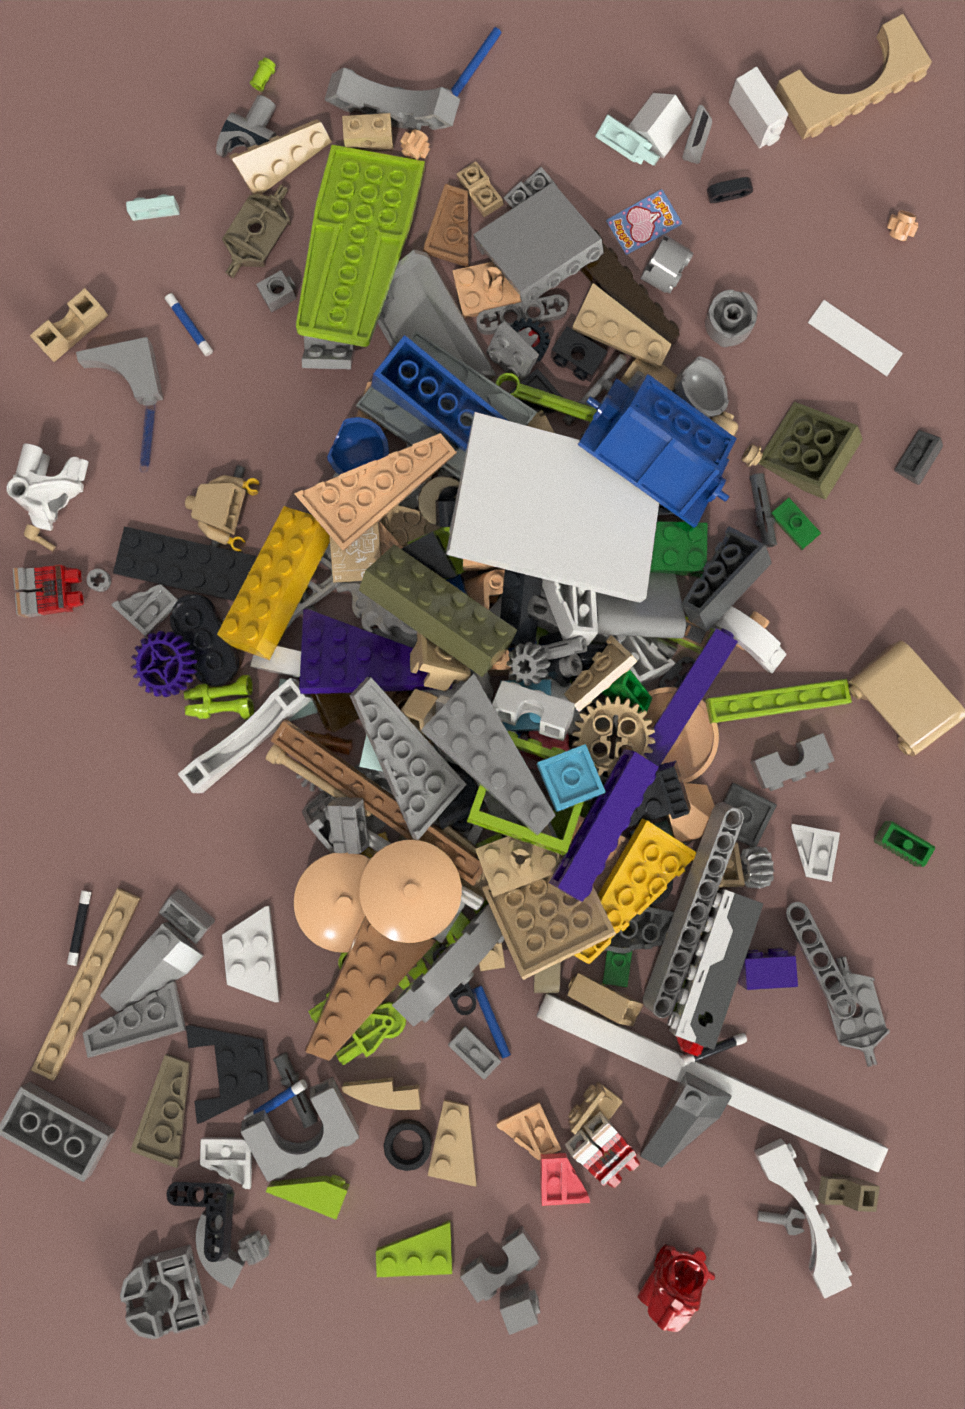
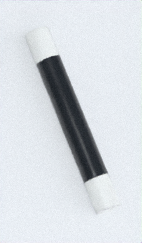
M81 890L67 960L68 965L76 966L78 962L91 891Z
M744 1033L737 1034L717 1042L714 1050L704 1047L699 1056L692 1054L679 1057V1063L682 1067L743 1044L747 1042V1037Z

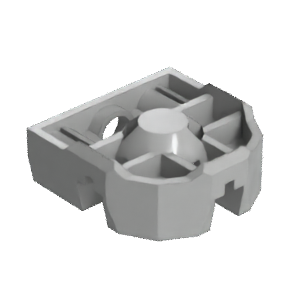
M191 1245L146 1256L123 1281L120 1299L121 1302L126 1303V1323L138 1336L157 1339L171 1331L175 1334L203 1326L209 1321ZM152 1260H157L159 1275L152 1277L148 1263ZM185 1279L184 1285L188 1298L181 1300V1288L177 1281ZM151 1282L157 1283L154 1289L148 1290ZM173 1295H174V1304H173L172 1301H171V1298L173 1297ZM144 1298V1306L134 1308L132 1299ZM166 1312L169 1313L172 1323L168 1326H164L162 1315Z

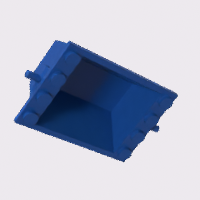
M647 374L633 387L629 388L616 379L601 403L591 396L587 399L586 403L595 408L596 412L580 439L578 446L693 528L698 525L708 502H712L716 497H719L724 502L728 500L729 495L722 491L726 482L722 474L729 462L727 457L737 438L659 381Z

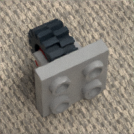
M520 318L519 322L516 320L511 326L505 321L497 327L486 351L493 362L497 363L506 373L516 375L520 383L529 376L533 366L542 360L550 344V339H548L550 335L548 332L544 333L546 330L544 325L540 328V322L536 320L534 324L531 318H528L527 322H525V318Z

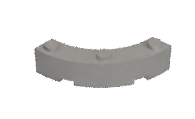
M342 68L332 73L324 99L349 113L353 112V110L366 115L390 113L392 127L420 130L421 126H429L432 130L453 126L460 101L458 97L452 94L451 90L444 87L423 91L405 90L401 87L393 88L365 79L348 68Z
M489 903L477 912L461 932L463 935L455 943L449 945L433 962L432 968L425 975L422 973L406 987L392 1004L413 1027L421 1020L424 1023L427 1022L435 1013L433 1009L460 983L465 985L474 976L472 970L482 961L497 942L500 944L505 940Z

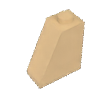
M578 973L577 976L572 978L568 986L569 993L567 996L618 1024L633 1027L644 1005L584 974Z

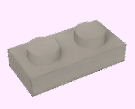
M466 1026L448 1043V1046L484 1080L501 1063V1059Z

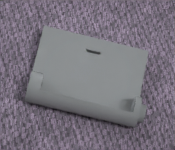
M650 572L647 597L640 603L596 592L598 634L680 639L684 637L686 619L675 574Z

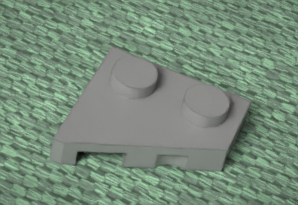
M160 584L146 592L136 593L128 599L113 602L112 606L144 636L148 637L172 612V608L178 599Z

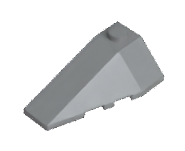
M170 922L163 923L141 946L100 996L116 1012H119L172 981L188 974L202 959L204 954Z

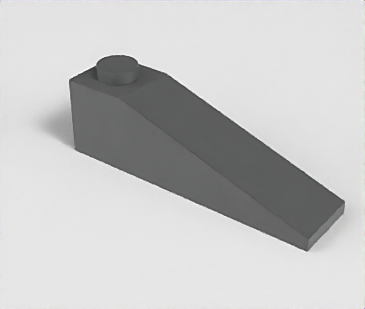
M650 905L640 915L636 914L628 922L629 926L624 931L620 930L611 939V944L604 950L629 953L632 950L652 949L655 946H661L675 911Z
M686 1071L641 1150L640 1157L662 1168L720 1118L732 1095Z

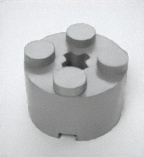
M664 235L640 279L662 292L670 294L678 284L682 276L681 272L688 265L694 253L689 248Z
M725 290L719 293L713 299L705 317V328L708 335L721 347L735 346L742 343L748 338L756 323L757 305L753 298L745 292Z

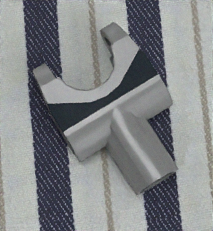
M257 95L246 118L231 112L222 127L217 141V155L224 158L238 146L248 148L253 145L259 146L270 141V138L277 136L276 132L266 128L276 109V105L270 99Z

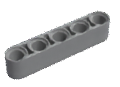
M801 902L792 903L786 911L787 922L833 1014L839 1019H848L856 1011L855 1000L809 909ZM793 909H801L805 915L804 919L801 921L792 919L790 912ZM805 931H811L815 934L816 941L812 944H807L802 940V934ZM816 954L825 955L828 961L827 965L824 967L816 966L813 957ZM828 977H834L838 980L839 988L837 990L827 989L825 980ZM840 1000L849 1002L851 1011L848 1014H841L837 1010V1003Z

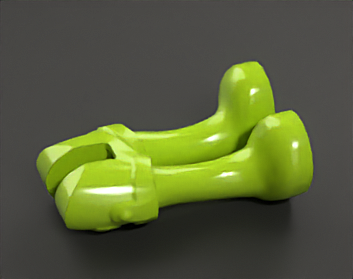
M242 675L235 683L230 685L209 687L208 684H198L195 688L183 692L184 700L203 699V704L184 707L185 715L208 719L213 713L236 712L243 719L248 720L255 713L254 703L249 697L213 702V698L252 695L253 683L250 675Z

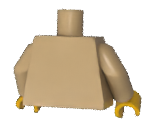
M221 475L209 481L208 484H201L198 487L196 496H187L185 506L187 509L192 510L191 517L198 521V527L208 538L224 545L228 543L233 550L241 552V549L234 547V542L236 540L246 542L242 537L232 538L230 534H235L245 495L244 489H246L249 495H257L258 490H252L249 486L251 484L259 485V481L255 478H250L246 482L243 481V478Z

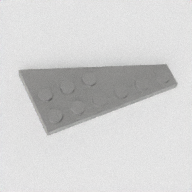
M473 674L421 731L538 836L556 815L478 679Z

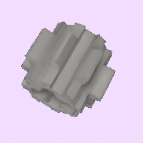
M259 1230L246 1235L238 1242L240 1247L237 1252L242 1262L246 1260L249 1266L258 1263L270 1254L268 1250L270 1243L266 1234L261 1236Z

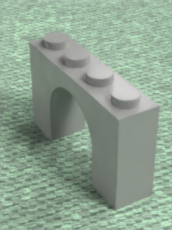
M333 1077L310 1088V1100L323 1125L318 1134L308 1141L294 1143L283 1139L276 1132L265 1110L242 1120L241 1134L267 1182L273 1179H281L288 1172L296 1168H304L311 1161L319 1157H327L334 1150L342 1146H350L359 1139V1126Z

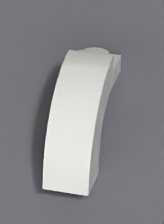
M732 606L711 627L719 630L723 628L734 635L733 639L738 641L737 644L751 654L770 673L774 672L787 655L781 649V643L772 634L749 616Z
M277 646L270 660L253 654L250 667L300 678L301 651Z

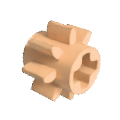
M416 129L411 131L410 134L405 132L400 140L402 143L401 147L403 148L402 153L405 157L418 160L420 157L426 158L430 150V144L427 143L428 137L423 132Z
M899 210L897 216L891 214L887 224V228L891 229L889 235L902 241H906L908 235L914 237L918 228V223L914 222L916 216L904 210Z

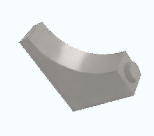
M147 337L76 352L77 360L84 369L104 368L116 372L125 378L130 384L134 398L139 404L149 406L156 404L159 400H163L153 345Z

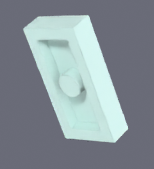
M166 194L159 195L157 198H135L133 201L126 202L127 212L133 221L180 215L179 205L175 197Z

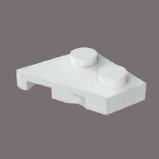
M202 1137L200 1165L209 1170L217 1171L220 1176L226 1179L230 1178L243 1185L242 1187L245 1189H250L252 1184V1152L245 1139L241 1137Z

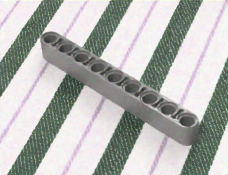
M725 802L716 804L711 812L643 996L644 1006L659 1018L668 1017L674 1009L743 823L744 816L742 811Z

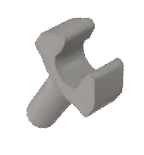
M789 1207L785 1214L759 1210L757 1212V1221L784 1225L789 1235H798L804 1232L801 1226L791 1224L794 1218H806L795 1207Z

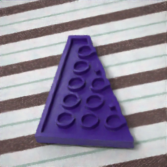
M303 609L300 694L352 693L366 677H371L383 691L438 689L424 686V679L429 672L418 670L417 673H411L410 653L413 648L315 611ZM453 682L449 689H453Z

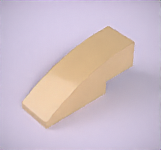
M394 1077L344 1082L342 1085V1092L370 1105L398 1110H419L421 1108L419 1085L395 1087Z

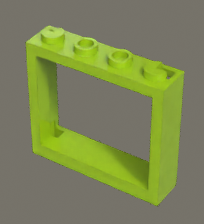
M507 731L519 750L545 759L566 752L556 747H552V749L542 747V743L534 739H528V741L519 739L516 733ZM479 785L467 822L563 856L568 852L584 802L573 806L561 840L541 832L537 836L527 827L479 811L486 789Z

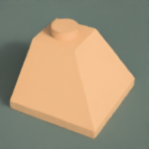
M684 783L691 805L690 813L676 819H672L670 814L666 815L673 837L681 843L700 838L704 834L711 812L715 806L707 785Z

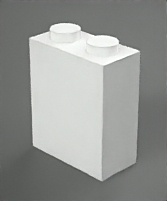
M755 67L736 79L729 104L760 149L766 144L771 146L779 140V135L785 127L784 124L788 113L758 67Z

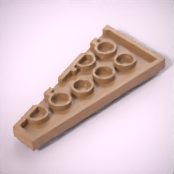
M365 916L305 1047V1051L329 1061L437 940L430 938L415 943L395 941L378 932Z

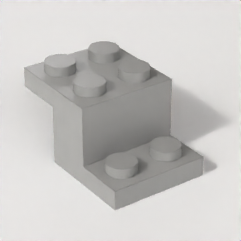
M304 336L305 350L302 356V368L351 369L356 351L355 345Z

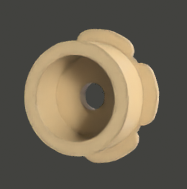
M751 444L745 450L741 460L746 463L747 467L751 465L756 466L763 456V453L760 452L761 446L756 447Z

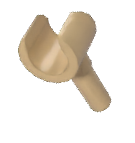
M28 524L24 531L25 537L42 544L53 552L56 546L38 536L40 528Z

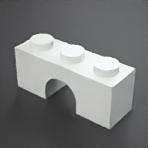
M502 681L492 706L502 722L514 726L519 717L524 713H535L541 718L539 734L564 741L574 717L575 703L565 698L547 695L540 690L524 688L515 682Z

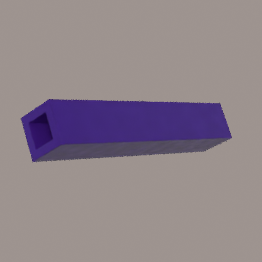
M716 628L712 632L653 726L655 733L648 735V737L655 739V743L648 744L653 752L644 753V755L655 765H661L738 641L733 639L734 635L728 630Z

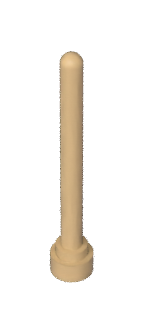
M276 744L269 750L266 760L272 764L285 765L335 798L348 797L322 777L289 757L288 753ZM365 809V816L369 817L372 813Z

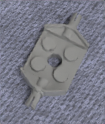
M846 956L838 957L836 961L839 971L855 1003L860 1006V1013L857 1016L839 1019L833 1014L827 1002L838 1043L863 1052L868 1067L877 1065L873 1049L890 1033V1030L885 1025L873 984L875 980L869 976L852 973ZM835 978L826 987L832 991L837 990L839 982ZM840 1000L837 1003V1010L841 1014H848L849 1002Z

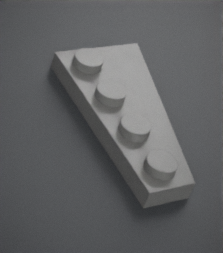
M172 981L165 985L164 988L151 993L143 1000L123 1009L122 1012L83 1032L87 1058L185 1031L186 1025L176 982Z

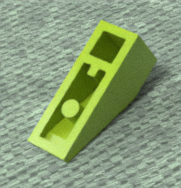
M325 1175L271 1181L266 1192L330 1218L337 1219L350 1184L345 1183L346 1180L340 1176L332 1175L329 1177Z

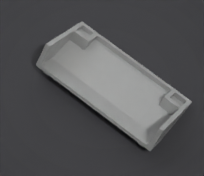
M412 250L397 264L377 322L392 350L404 335L410 339L415 331H418L487 379H493L497 375L426 252Z

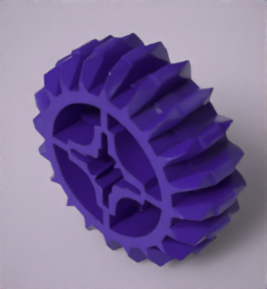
M158 631L157 635L150 633L148 639L142 638L140 640L142 646L135 647L138 655H132L131 658L136 660V664H133L131 668L137 669V673L133 677L141 679L138 686H146L145 692H153L156 697L161 695L170 697L171 694L178 695L180 690H186L188 688L186 682L191 683L194 681L190 674L197 672L196 669L192 668V664H196L198 661L191 659V655L195 651L187 650L190 643L188 641L182 642L183 637L181 635L175 636L174 632L165 633L164 631ZM162 644L172 648L176 655L171 656ZM171 660L166 663V666H163L164 668H158L162 666V662ZM179 664V670L176 673V667ZM152 673H158L166 684L158 681Z

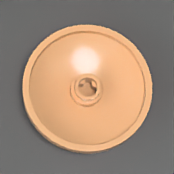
M664 687L648 692L652 697V701L643 719L651 718L652 723L647 728H653L677 688ZM703 700L700 701L661 763L664 764L676 760L683 783H688L703 774L712 763L718 748L717 723H709L706 703ZM625 720L621 723L620 727L623 731H631L635 723L631 720ZM622 745L620 747L621 752H623L624 749L632 751V748L629 745Z
M420 840L394 842L378 851L366 865L359 888L360 903L370 924L382 935L392 940L406 943L422 942L435 937L445 930L457 914L462 895L460 876L449 856L438 847Z
M329 853L310 864L300 877L294 894L295 916L304 934L316 945L329 951L349 952L365 917L360 903L359 888L363 871L371 860L370 857L361 853Z

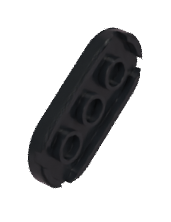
M188 594L180 597L172 608L170 625L175 636L181 635L183 637L182 642L188 641L190 643L187 650L195 651L191 655V659L198 661L196 664H192V668L197 670L194 675L199 681L210 686H222L229 683L238 672L239 656L235 647H232L217 635L223 622L215 606L208 598L199 594Z

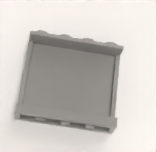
M553 182L473 234L479 252L482 255L486 253L520 295L523 306L537 300L540 295L551 288H555L561 281L570 275L576 274L582 267L596 261L604 254L600 236Z

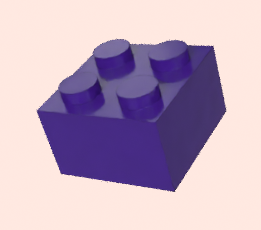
M768 948V953L758 951V949H748L738 983L746 990L798 987L796 956L788 953V950H783V948Z

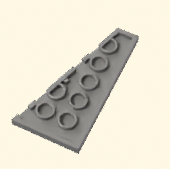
M366 677L351 693L350 698L412 838L418 840L467 784L371 677Z

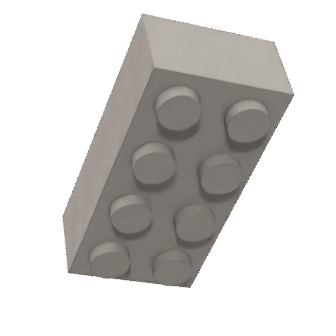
M31 1082L20 1087L0 1123V1136L82 1182L92 1175L116 1131L114 1128Z

